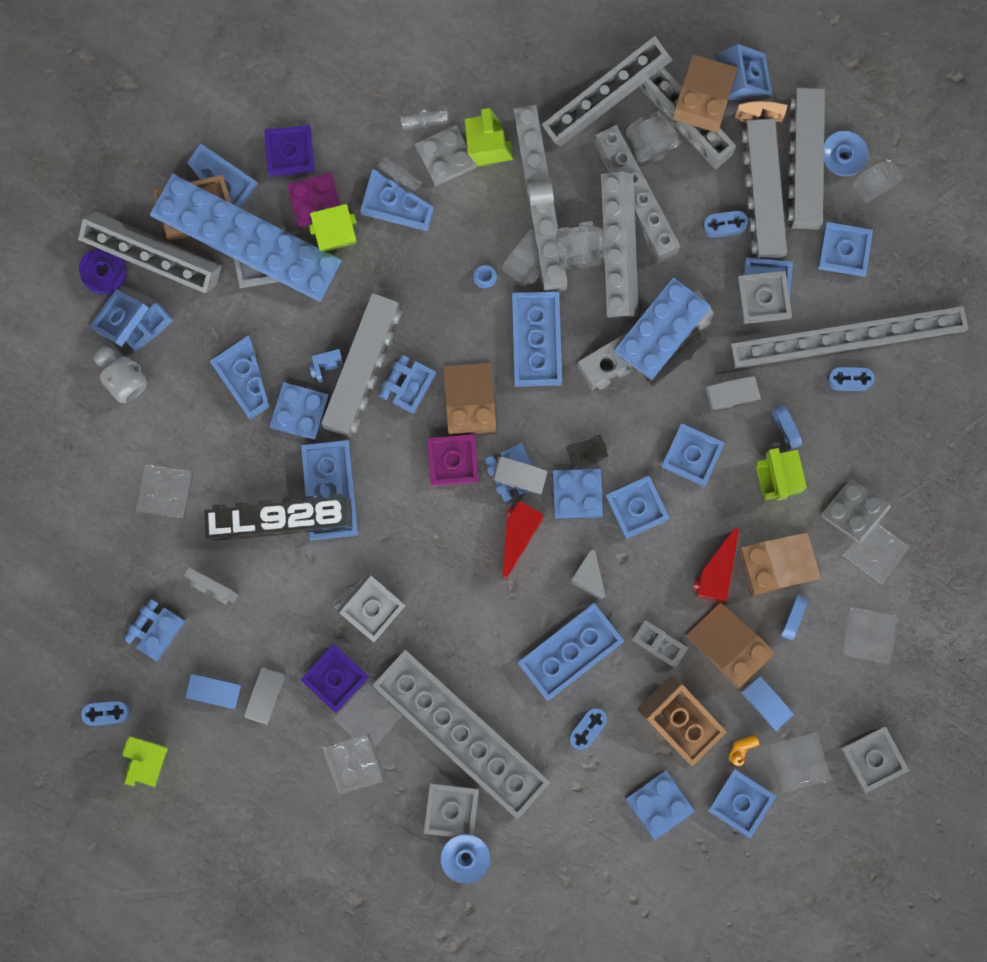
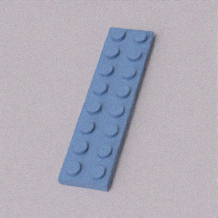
M174 174L171 175L150 214L151 217L320 303L342 260L325 251L320 252L319 248Z

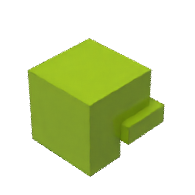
M491 108L481 109L482 116L465 119L468 155L477 166L514 160L512 142H505L502 124Z
M347 204L310 213L313 223L309 225L312 236L316 235L320 252L357 244L353 229L357 222L355 214H349Z
M779 448L771 449L766 453L767 459L755 463L763 501L772 499L777 501L784 500L788 496L801 494L807 488L798 450L780 453Z
M128 735L122 752L124 757L130 758L123 779L124 784L134 786L137 781L155 787L168 748L164 745Z

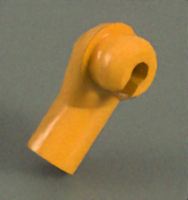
M755 734L733 742L729 752V760L735 766L743 765L747 749L759 746Z

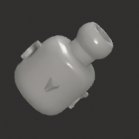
M109 346L100 348L94 354L93 360L95 364L103 368L99 375L100 381L118 402L128 403L145 390L147 378L141 372V367L137 362L132 361L126 356L116 358L114 350Z

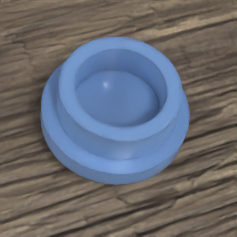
M481 265L474 271L473 279L478 287L490 288L495 284L497 274L491 266Z

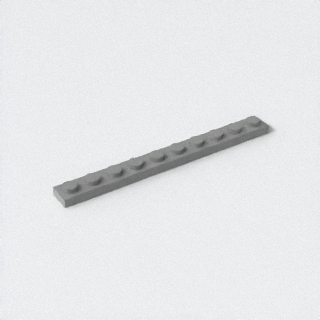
M964 306L732 343L730 348L735 369L964 332L968 330Z

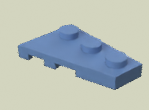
M201 143L187 162L200 180L223 175L231 204L239 208L243 207L259 184Z
M372 169L360 210L361 215L428 231L434 207L411 192L405 191L394 181L383 177L375 169Z
M249 335L210 361L250 420L270 407Z

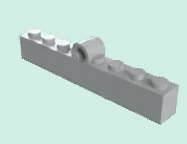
M533 105L514 108L513 121L543 292L567 291L568 282L554 209L553 189L548 175L537 107Z

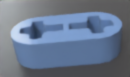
M741 211L712 214L706 218L703 230L711 238L738 235L745 231L748 225V218ZM734 218H738L739 222H743L739 228L736 227V224L728 223H732ZM711 221H715L716 225H721L718 226L717 231H713L712 227H708Z
M839 367L832 370L828 376L829 386L837 391H865L873 385L875 380L873 372L868 368ZM840 374L841 378H849V380H844L840 385L833 378ZM861 374H864V377L869 379V381L862 385L860 380H853V378H859Z
M781 405L772 409L774 421L787 448L792 450L802 446L801 437L786 406Z
M796 594L780 636L789 640L794 639L809 598Z
M119 701L91 703L83 708L81 717L84 723L91 726L121 724L129 718L130 709L127 704ZM116 706H119V709L124 710V714H121L119 719H117L114 715H108V711H115ZM92 708L97 712H103V716L95 717L94 722L92 718H88V713L92 712Z
M594 708L586 713L570 735V743L573 748L584 750L592 744L607 723L604 711ZM599 713L602 724H595L592 729L588 728L587 726L592 721L589 716ZM586 729L589 732L585 737L587 744L581 743L579 746L576 745L577 739L574 737L575 734L581 735Z

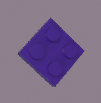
M310 125L264 130L269 177L315 172Z
M333 644L300 680L337 714L370 677Z

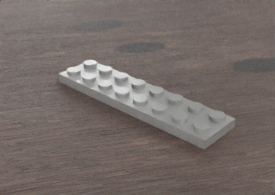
M406 650L372 685L517 820L551 783Z

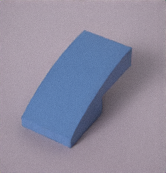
M155 302L146 311L142 320L139 321L126 342L134 351H138L160 334L174 319L159 303Z
M190 674L184 698L235 709L241 685Z
M759 675L741 690V693L753 708L762 715L775 731L794 715Z

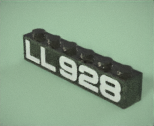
M342 493L329 494V498L320 499V496H307L304 501H297L296 498H284L282 503L262 500L259 501V505L250 506L248 502L236 503L235 507L227 508V505H213L212 509L204 510L205 539L210 541L353 529L351 500L344 497Z

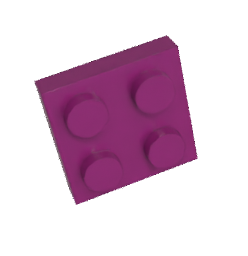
M332 172L287 184L299 230L309 228V225L313 224L310 213L341 205Z
M475 434L427 438L431 487L479 483Z

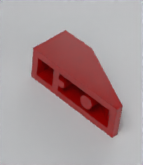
M521 501L516 506L512 504L505 515L508 520L502 578L506 580L544 519L543 514Z
M734 528L701 571L699 577L695 576L693 590L697 591V598L723 603L727 601L739 529Z

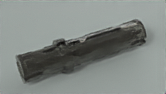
M697 331L689 340L680 345L653 380L644 375L646 381H650L649 384L654 387L686 359L690 360L693 357L692 354L707 344L706 337H702L703 334Z

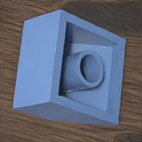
M736 44L716 54L717 62L738 67L728 100L741 102L772 97L765 53Z

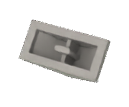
M591 550L574 575L571 583L598 600H605L606 595L595 550Z

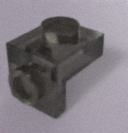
M596 435L590 440L573 443L566 447L573 469L598 464L608 457L607 446L603 442L601 435Z

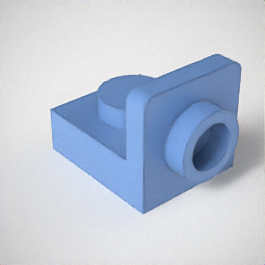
M340 350L312 356L313 363L309 364L312 378L317 377L319 383L324 382L321 369L333 370L338 368L339 364H343Z

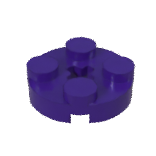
M101 249L87 252L79 264V273L83 284L87 289L96 294L112 295L116 289L121 288L127 278L128 267L124 259ZM108 266L107 270L109 272L106 275L99 276L98 268Z

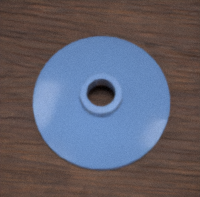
M836 132L824 142V164L834 174L851 176L860 172L867 163V145L859 135L853 132ZM845 154L847 159H841L839 155Z
M460 834L451 838L444 845L441 853V865L445 874L453 881L463 884L473 883L480 880L487 873L490 866V852L484 841L477 836ZM466 852L471 857L468 860H464L461 855Z

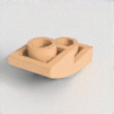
M773 102L744 103L738 106L735 118H738L743 123H747V120H759L761 116L764 119H775V122L782 123L787 105Z

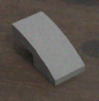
M755 376L723 382L705 388L711 411L731 408L737 404L756 402L761 399Z
M498 457L492 480L510 487H518L534 494H542L548 471L508 458Z
M646 620L632 639L637 645L676 669L688 650L685 645L668 636L666 632Z
M261 668L246 709L245 718L268 725L276 706V699L285 679L284 674Z

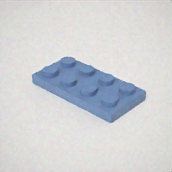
M673 277L616 347L614 352L650 380H653L708 312L711 305Z
M559 292L512 293L515 387L562 386Z
M349 440L301 445L306 503L311 504L313 507V514L308 518V520H314V525H308L310 541L358 536ZM338 501L341 505V520L338 523L319 524L316 520V505L319 502ZM323 506L322 509L330 510L334 509V506ZM334 515L323 516V519L335 518Z
M594 603L520 660L518 665L548 702L624 643V640Z

